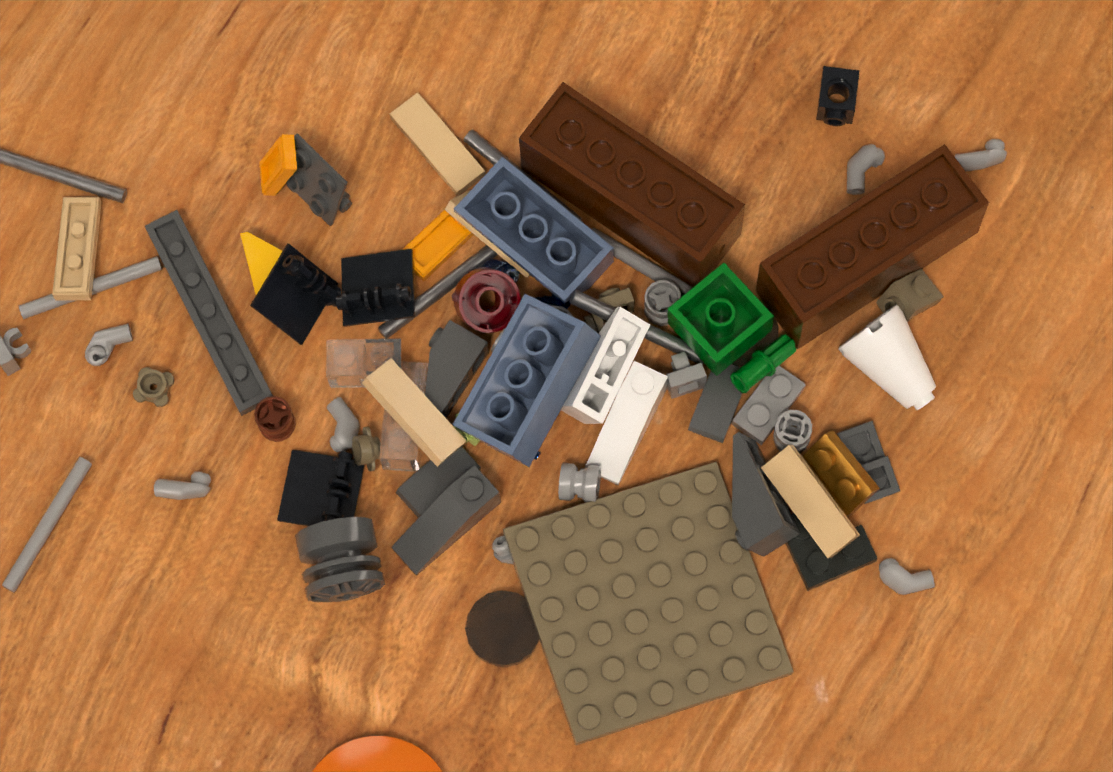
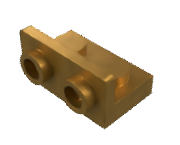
M833 430L825 433L802 456L847 517L854 514L880 489Z

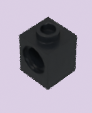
M823 66L816 120L824 121L825 124L830 126H843L845 123L852 124L860 70ZM833 94L842 95L846 99V101L843 103H834L829 99V96Z

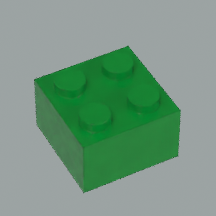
M725 263L721 264L667 309L668 324L715 376H718L773 329L774 315Z

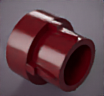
M481 267L468 272L462 277L456 286L455 293L452 294V301H454L457 315L466 325L480 332L494 333L507 327L521 302L518 286L510 276L496 269ZM492 290L495 294V303L490 309L482 310L479 305V298L483 292Z

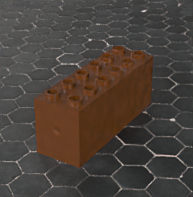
M564 82L561 83L519 137L521 168L523 171L693 287L715 270L741 235L745 204Z
M944 144L762 261L759 265L756 293L774 315L785 333L795 341V347L799 349L883 295L893 282L921 268L923 269L977 234L989 202Z

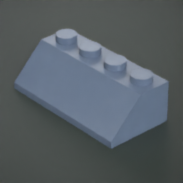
M503 156L454 208L456 214L564 303L571 299L575 290L584 292L589 289L614 262V247Z
M524 294L456 417L453 426L496 451L530 467L601 336L585 322Z

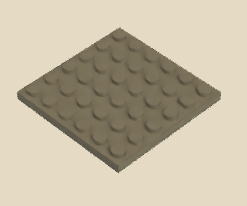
M717 462L596 499V502L590 501L503 529V535L507 542L510 556L576 746L790 676L794 672L750 551L743 549L735 536V532L738 529L732 518V502Z

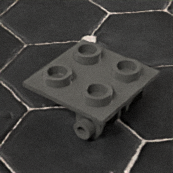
M297 133L294 136L297 170L286 182V185L310 206L315 215L321 217L329 226H332L337 211L340 210L344 213L352 205V202L349 200L350 195L345 192L348 182Z

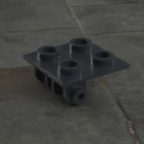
M287 243L250 306L298 344L302 345L324 307L331 305L336 307V296L342 294L335 280Z
M412 249L341 258L342 295L336 296V304L338 310H342L344 327L415 317Z
M292 450L277 521L310 526L337 518L354 517L365 465L358 466L354 459H352L353 455L348 452L340 451L338 456L335 457Z

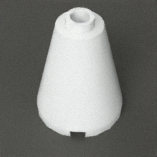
M897 304L874 319L864 329L853 335L838 348L847 360L906 409L914 406L916 410H919L935 398L932 391L936 388V384L904 313Z

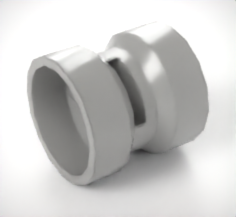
M658 280L646 289L644 312L652 324L658 326L669 325L667 309L681 298V292L674 283L667 280Z
M788 410L778 417L775 423L773 441L780 452L788 445H794L799 453H802L807 448L812 434L810 418L799 410Z
M563 462L559 477V500L571 501L575 495H578V498H582L586 503L590 501L596 502V499L599 497L601 467L589 465L578 471L574 463Z

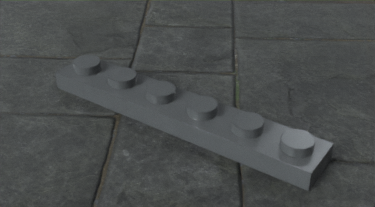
M175 210L145 225V229L240 415L243 416L255 410L261 400L273 395L178 210Z

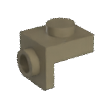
M921 268L893 282L876 303L883 313L897 304L903 311L907 322H909L914 316L937 305L944 296Z
M612 288L601 293L599 299H597L614 308L622 307L630 313L634 312V298L630 288L623 290ZM590 312L584 317V322L598 334L604 327V323L607 322V320Z

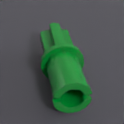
M783 334L764 350L755 351L749 362L730 375L731 382L735 388L741 393H747L750 388L765 376L771 377L774 375L775 368L796 352L795 341L787 334Z

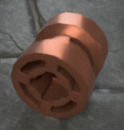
M276 396L267 397L259 402L254 416L262 435L274 442L284 441L289 438L294 432L296 425L295 417L289 404L284 399Z

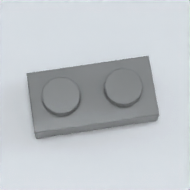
M781 366L775 368V374L771 377L765 376L732 420L733 426L761 446L775 429L778 417L791 408L806 387L804 382Z

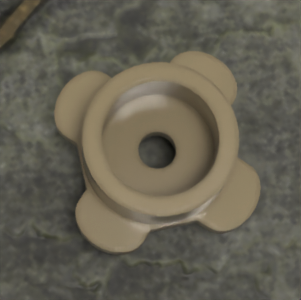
M149 367L141 369L138 373L137 388L133 391L134 399L139 403L148 401L153 402L157 407L165 406L169 401L167 396L169 387L174 384L173 375L169 372L161 373ZM155 384L157 385V388L155 390H151L150 386Z
M363 427V435L352 438V454L358 466L367 465L368 470L371 472L375 471V460L381 458V443L378 437H372L369 427Z

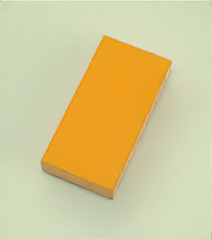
M282 134L259 162L263 195L276 196L297 170L294 135Z
M443 210L402 250H413V272L423 281H426L474 234L446 212V210Z

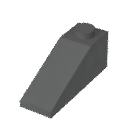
M451 320L448 321L444 329L439 327L430 339L429 347L431 349L425 396L445 418L448 417L489 354L487 341Z
M738 432L733 435L732 518L738 529L735 532V536L743 549L746 551L750 550L764 557L801 533L785 500L761 469L766 464V461L756 441Z
M473 465L443 491L391 548L417 576L501 503L499 491Z

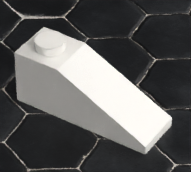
M617 307L599 332L601 337L561 411L584 424H603L650 324L622 307Z
M636 361L633 362L617 393L585 468L589 465L600 466L601 478L619 485L667 390L668 376Z

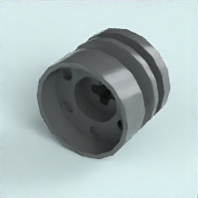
M366 517L337 518L310 525L295 535L300 561L305 564H316L302 573L304 582L309 583L305 588L308 601L342 602L353 600L373 593L385 585L383 573L377 571L382 567L380 558L365 555L378 547L372 519Z

